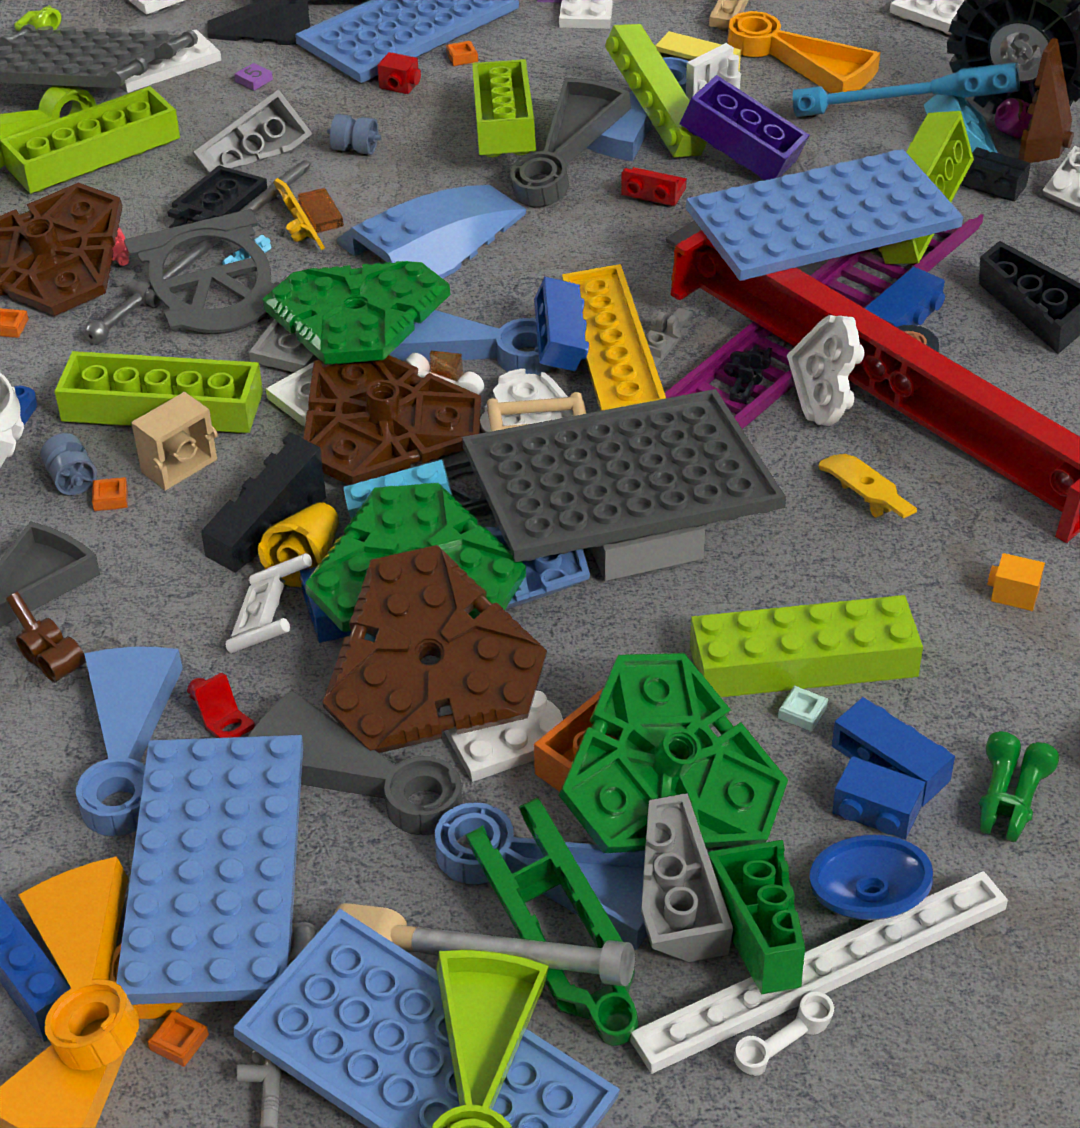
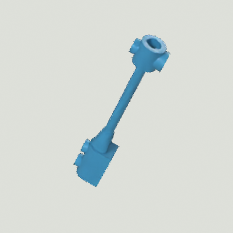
M1018 62L963 68L958 72L934 79L931 82L827 94L822 86L794 89L793 109L796 117L824 114L828 105L918 94L932 93L966 98L1020 91Z

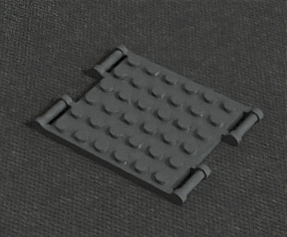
M28 24L23 26L17 33L0 37V83L118 88L128 78L145 73L148 69L147 63L154 59H170L176 55L177 51L197 44L198 37L192 30H187L181 35H171L165 30L155 31L152 34H145V30H132L129 33H122L121 29H109L106 32H99L98 28L76 31L75 27L53 30L52 26L39 27L36 30L33 25Z

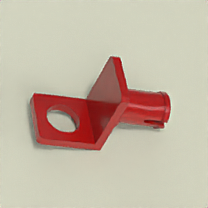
M219 673L208 680L196 678L189 683L187 693L190 694L189 698L196 701L205 729L216 738L240 737L254 729L256 726L255 722L238 710L228 678L224 673ZM241 723L240 727L235 730L223 731L227 725Z

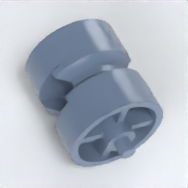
M336 114L331 128L327 129V133L330 134V144L333 150L348 151L353 148L357 153L372 155L376 149L377 141L381 140V135H378V122L375 118L361 117L355 120L351 115Z
M69 433L58 434L48 439L42 446L40 452L41 460L55 486L61 493L77 495L85 492L93 485V480L97 478V470L77 436Z

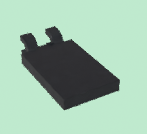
M219 165L172 202V209L167 211L168 217L175 220L169 228L186 225L188 220L194 223L239 212L267 189V179Z

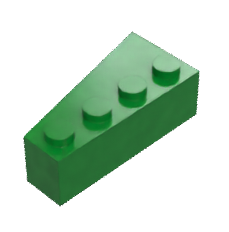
M783 840L708 852L733 926L731 940L761 995L800 988L802 986L805 944L799 915L795 910V895L793 887L790 886L789 867L784 857L785 848Z

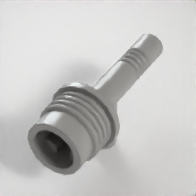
M253 1050L252 1060L257 1065L238 1064L237 1082H263L260 1128H277L281 1068Z

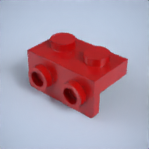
M635 167L632 169L624 168L621 172V195L675 206L686 189L687 178Z

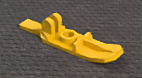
M279 178L275 179L273 184L295 219L286 226L292 239L295 242H299L309 237L317 242L321 250L325 249L287 183Z
M838 454L819 462V470L832 474L841 481L844 489L850 487L862 496L865 502L870 503V512L875 518L883 515L884 512L888 513L890 511L895 512L902 518L917 513L915 506L897 494L894 483L857 457L848 454Z

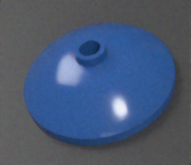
M863 835L844 839L822 851L811 866L810 885L816 899L826 908L837 914L858 920H883L911 910L926 898L933 885V868L928 856L920 848L908 841L885 835Z

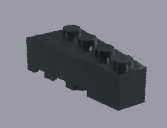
M1001 241L980 256L979 284L1057 354L1080 336L1079 282Z
M289 432L282 440L285 446L277 455L271 452L263 461L266 466L256 479L249 477L242 485L239 498L235 502L229 499L203 528L201 535L205 556L236 573L258 555V545L264 532L269 527L315 503H322L326 498L320 447Z

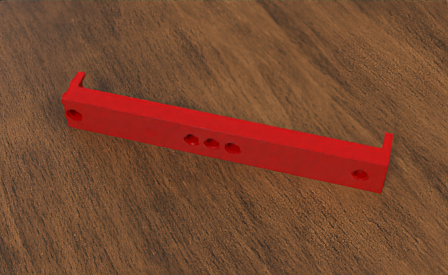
M702 230L675 246L673 273L671 276L670 295L672 297L682 300L701 288L794 347L828 315L853 317L856 322L860 345L864 348V358L861 363L855 364L854 369L848 375L849 381L1061 511L1062 515L1055 535L1061 541L1068 543L1080 533V436L796 267L739 281Z

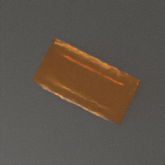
M325 188L298 194L299 204L316 233L344 226L343 217Z

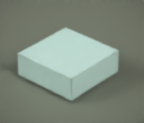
M794 686L779 709L778 719L812 732L827 708L828 698Z

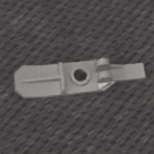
M678 308L669 318L667 313L659 312L656 325L652 326L645 336L656 368L681 340L680 329L691 318V311Z

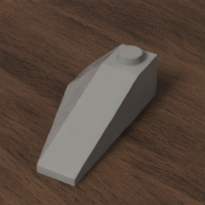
M278 89L196 149L193 154L209 174L219 165L233 169L289 152L309 138L312 132Z
M688 793L649 800L641 915L653 949L684 961L692 962L728 955L733 926Z

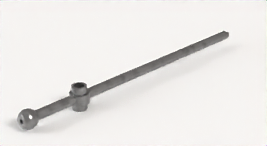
M303 160L281 177L280 180L290 186L310 170L311 163L308 160ZM273 184L240 211L252 209L255 214L280 193ZM214 238L199 242L163 271V278L176 277L222 239ZM134 279L128 287V294L131 297L101 321H90L84 330L86 339L93 344L103 343L108 338L109 330L142 304L144 306L157 307L161 300L155 294L149 281Z

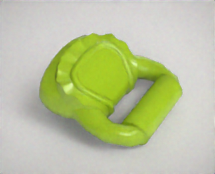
M48 5L41 10L28 11L14 23L16 31H20L23 26L31 24L36 30L44 26H52L53 30H56L61 23V13L59 10Z

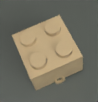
M186 392L181 393L131 422L141 472L165 491L217 460L214 439L218 437V433L212 426L210 411Z

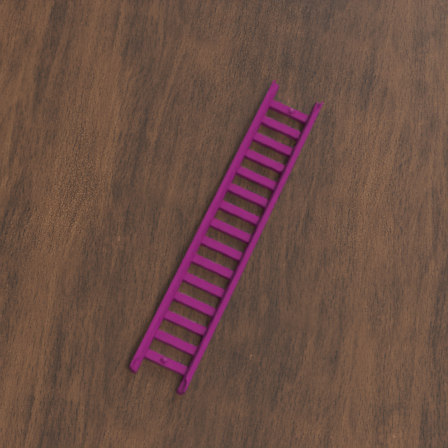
M980 214L977 218L969 219L958 229L935 233L946 239L943 242L931 239L926 249L930 253L926 256L923 255L919 263L911 265L926 272L930 271L979 229V226L983 223L984 214ZM873 249L832 258L810 276L865 308L876 298L837 281L840 276L858 284L862 283L871 290L882 294L892 284L854 267L857 262L897 280L909 270L897 264H885L883 258L870 253ZM753 321L665 392L666 398L716 389L729 410L737 414L734 418L743 429L795 385L791 369L787 373L772 365L764 369L763 377L774 382V384L769 388L760 384L756 385L751 394V397L755 398V400L750 404L730 401V394L709 383L717 379L731 387L734 386L737 378L728 376L724 372L725 364L732 363L730 355L734 351L747 353L755 345H760L759 349L767 350L769 347L772 348L771 357L789 365L787 354L791 350L766 339L772 332ZM742 383L741 386L747 387L748 383Z

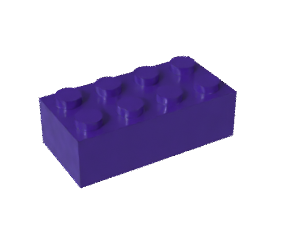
M718 75L712 78L691 98L680 122V125L688 129L690 133L699 136L716 150L722 151L739 165L745 166L762 180L781 177L797 161L810 136Z

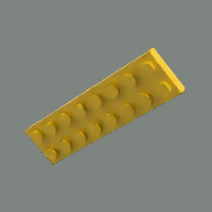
M621 264L562 274L563 281L580 284L581 298L584 299L583 319L587 322L585 341L589 342V350L585 360L600 411L666 399Z

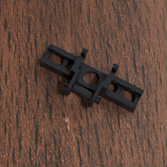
M755 345L753 350L747 353L740 351L731 353L730 360L732 363L729 362L724 366V372L728 376L737 378L730 391V401L747 403L755 386L762 382L764 369L769 368L771 365L772 348L768 347L767 350L759 349L760 345ZM748 383V386L742 387L741 384ZM740 392L744 393L742 397L735 395L736 393Z

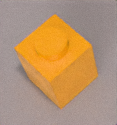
M1003 553L999 566L992 565L987 586L993 587L991 601L1033 611L1040 590L1045 562Z

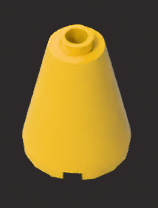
M315 503L269 527L264 532L258 545V554L265 569L304 553L309 554L312 559V565L308 568L317 567L322 562L324 556L328 554L339 526V516L336 510L326 503ZM300 571L282 577L285 580V585L302 587Z

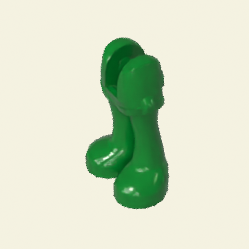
M999 731L989 735L986 743V755L992 764V776L987 793L981 797L978 803L981 809L980 832L990 835L997 816L1000 814L1010 817L1005 840L1016 842L1026 823L1032 820L1033 811L1031 804L1036 788L1042 779L1055 771L1059 763V754L1053 746L1047 743L1036 742L1030 744L1024 752L1015 794L1009 795L1007 790L1019 760L1021 743L1015 735Z

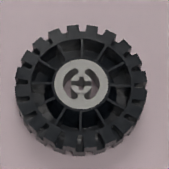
M964 0L956 11L957 14L952 19L948 31L952 33L947 40V53L954 54L949 62L952 72H958L963 68L1018 62L1020 91L975 96L973 99L975 103L982 108L989 101L995 104L992 114L996 113V109L1003 101L1011 97L1019 98L1031 104L1036 91L1039 90V88H1035V81L1042 53L1052 38L1058 39L1069 105L1071 106L1073 101L1077 102L1079 100L1080 0ZM1019 33L1008 47L1007 36ZM1039 47L1041 57L1036 60L1028 61V59L1032 58L1035 51Z

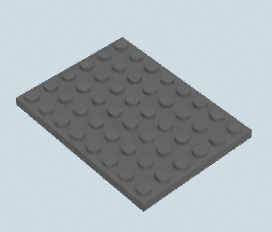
M716 389L462 437L463 449L508 549L513 555L514 562L531 561L539 557L566 554L574 550L600 547L604 544L624 540H635L639 537L653 534L669 533L673 530L693 526L699 527L723 520H734L738 517L768 513L785 508L786 506L785 494Z

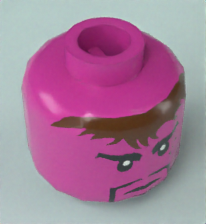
M1015 97L1003 101L996 109L994 119L996 127L1011 137L1022 138L1023 130L1028 128L1030 119L1033 116L1028 114L1030 104Z

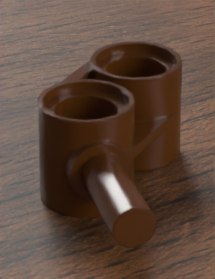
M18 591L5 598L24 628L21 630L22 633L15 638L20 652L30 663L35 664L51 682L56 683L86 663L85 655L78 643L69 636L64 638L58 626L50 618L36 621Z

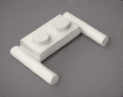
M304 553L250 575L249 581L251 586H249L231 635L232 638L226 641V649L230 653L240 651L290 631V624L285 618L272 622L284 588V584L279 579L310 567L312 559L309 554Z

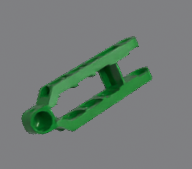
M536 797L519 806V810L544 857L513 874L498 848H493L483 825L465 834L475 858L520 939L546 942L536 915L530 914L525 903L561 885L597 948H603L608 940L623 942L539 798ZM548 968L545 984L561 1012L590 1019L604 1043L611 1046L627 1043L630 1041L631 1033L639 1028L637 1011L629 995L635 970L627 986L609 984L589 994L586 989L578 988L575 984L570 985L563 970Z

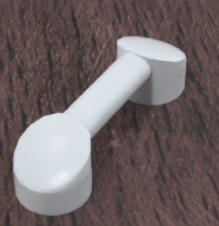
M412 353L404 361L417 367L418 376L422 378L431 373L429 372V362L421 354ZM465 372L458 381L431 373L478 395L484 389L483 380L474 372Z
M821 992L807 993L801 1000L796 1019L765 1041L756 1036L742 1038L737 1043L734 1052V1061L738 1068L749 1075H761L765 1072L768 1060L804 1034L814 1035L824 1031L830 1024L834 1013L832 1000Z

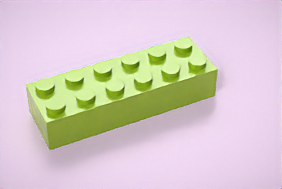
M526 59L472 63L479 155L498 157L502 153L526 155L530 151H536L534 114Z
M151 86L0 139L6 169L31 194L43 191L52 185L67 182L79 175L92 173L106 165L116 164L122 159L133 155L143 154L157 146L167 145L171 141L179 139L180 133L176 109Z
M961 111L928 113L922 125L919 126L913 141L910 142L906 153L950 202H952L974 158ZM934 234L878 247V250L882 252L885 264H916L920 262Z
M72 351L54 392L61 421L132 426L131 422L186 392L209 409L211 423L216 431L250 433L263 394L259 362Z
M905 595L691 616L690 650L694 665L720 697L792 690L794 686L807 689L919 677L923 645Z

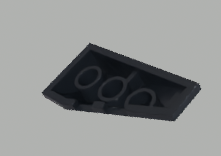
M259 0L208 20V38L239 41L244 37L254 39L255 43H263L264 39L277 40L278 45H297L295 34L310 28L308 0Z

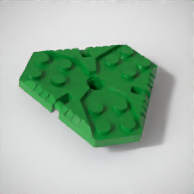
M397 261L395 263L385 262V264L374 263V265L362 264V268L351 269L350 265L343 267L310 268L291 273L262 300L264 310L291 334L296 332L297 340L326 365L384 360L415 330L414 322L422 323L451 293L450 284L422 262Z
M439 483L375 487L362 504V507L351 519V523L344 529V535L335 541L334 546L330 548L328 554L324 556L322 562L319 563L308 578L305 586L307 595L342 632H348L352 630L349 623L372 559L438 545L478 586H481L486 591V598L492 604L497 602L504 611L526 577V565L521 561L514 562L510 550L505 548V545L499 542L486 527L478 526L477 519L469 514V511L462 507ZM476 608L469 613L473 619L481 614Z
M685 653L618 655L611 667L589 720L592 727H588L582 737L558 796L603 853L645 851L649 800L688 793L706 848L740 847L765 843L768 840L788 779L741 722L733 726L726 716L731 709ZM715 727L721 736L717 737L711 728ZM607 733V734H609V735H611V736H613V737H615V738H617V739L615 740V739H613V738H611V737H609V736H607V735H605V734Z

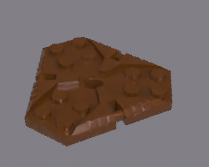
M78 182L27 204L29 211L19 215L15 209L0 216V295L8 294L10 299L56 316L106 293L111 270L110 266L112 265L114 254L112 248L116 244L117 230L123 208L120 197Z
M388 355L384 360L326 365L320 359L314 361L308 401L309 410H307L303 439L320 447L323 473L348 485L385 476L388 473L399 472V470L410 468L411 464L417 462L418 464H423L430 460L448 456L450 453L463 451L462 437L479 434L480 395L431 373L422 378L418 376L417 367Z
M438 545L372 559L349 623L350 629H352L350 636L344 638L323 699V707L367 749L370 751L375 750L378 753L442 739V731L456 729V733L459 735L527 719L545 663L547 650L524 630L508 612H505L497 602L492 604L486 598V591L481 586H478ZM474 608L481 613L475 619L469 615ZM366 633L377 636L375 642L365 640ZM430 655L440 659L434 665H425L420 662L422 658ZM450 706L452 714L438 717L437 708Z

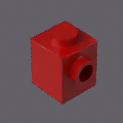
M388 52L377 65L380 89L409 94L420 82L421 70L418 69V58Z

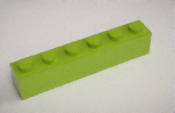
M641 24L613 25L609 37L606 39L605 48L672 156H701L707 142L699 136L693 135L688 129L680 125L690 100Z

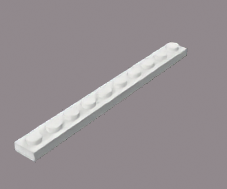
M984 871L926 897L917 906L901 915L883 920H875L805 952L802 986L800 988L761 995L753 978L750 977L634 1030L631 1033L630 1042L650 1073L653 1074L799 1006L802 998L807 993L821 992L825 994L1006 910L1008 899Z

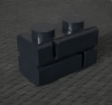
M976 147L972 152L974 160L961 186L1015 202L1027 186L1031 164Z

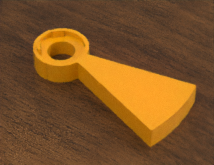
M758 11L742 12L732 17L729 21L728 44L734 48L741 49V55L762 57L771 54L818 86H822L829 93L860 90L873 79L879 69L881 52L781 31L780 21L768 13Z
M117 856L68 870L18 894L71 987L51 1006L46 1015L44 1027L47 1038L62 1062L69 1068L76 1070H93L115 1061L132 1045L139 1029L138 1015L123 988L116 982L109 980L129 879ZM107 1018L100 1025L101 1028L90 1035L80 1036L82 1030L90 1023Z
M121 944L114 950L109 980L114 982L117 981ZM183 1003L136 1004L132 1006L139 1019H156L169 1015L172 1010H178L183 1006ZM107 1018L90 1023L82 1030L80 1036L90 1035L101 1028L100 1025ZM51 1044L0 1086V1128H96L126 1051L115 1061L105 1066L102 1065L93 1070H76L69 1068L62 1062Z

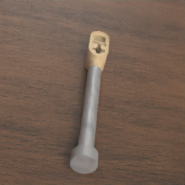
M348 903L338 905L334 912L335 914L339 908L409 952L439 955V951L449 950L498 952L549 965L550 969L600 974L602 983L618 986H627L631 981L634 971L635 953L633 945L629 942L608 940L603 948L413 927L407 926L404 917L392 909Z

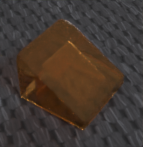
M440 351L430 352L431 373L458 381L463 375L462 354Z

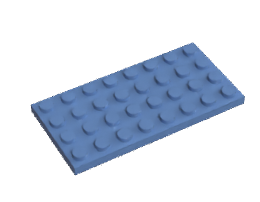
M369 0L295 34L296 44L362 83L378 75L377 65L388 52L411 57L428 53L442 44L449 43L463 34H468L470 31L482 25H487L489 22L518 9L519 0Z
M904 149L866 156L853 161L840 162L831 166L814 168L805 172L784 175L783 177L758 181L739 187H731L726 190L709 194L705 193L686 199V210L739 281L960 228L964 218Z
M302 735L149 740L116 981L123 988L132 1005L259 1000L290 965L303 760Z
M340 908L234 1026V1037L368 1128H432L433 1123L443 1113L460 1106L437 971ZM526 1029L492 1110L501 1114L510 1123L512 1128H596L617 1100L620 1089Z

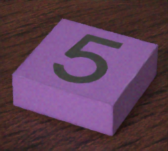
M255 63L235 73V82L253 91L273 80L272 71Z

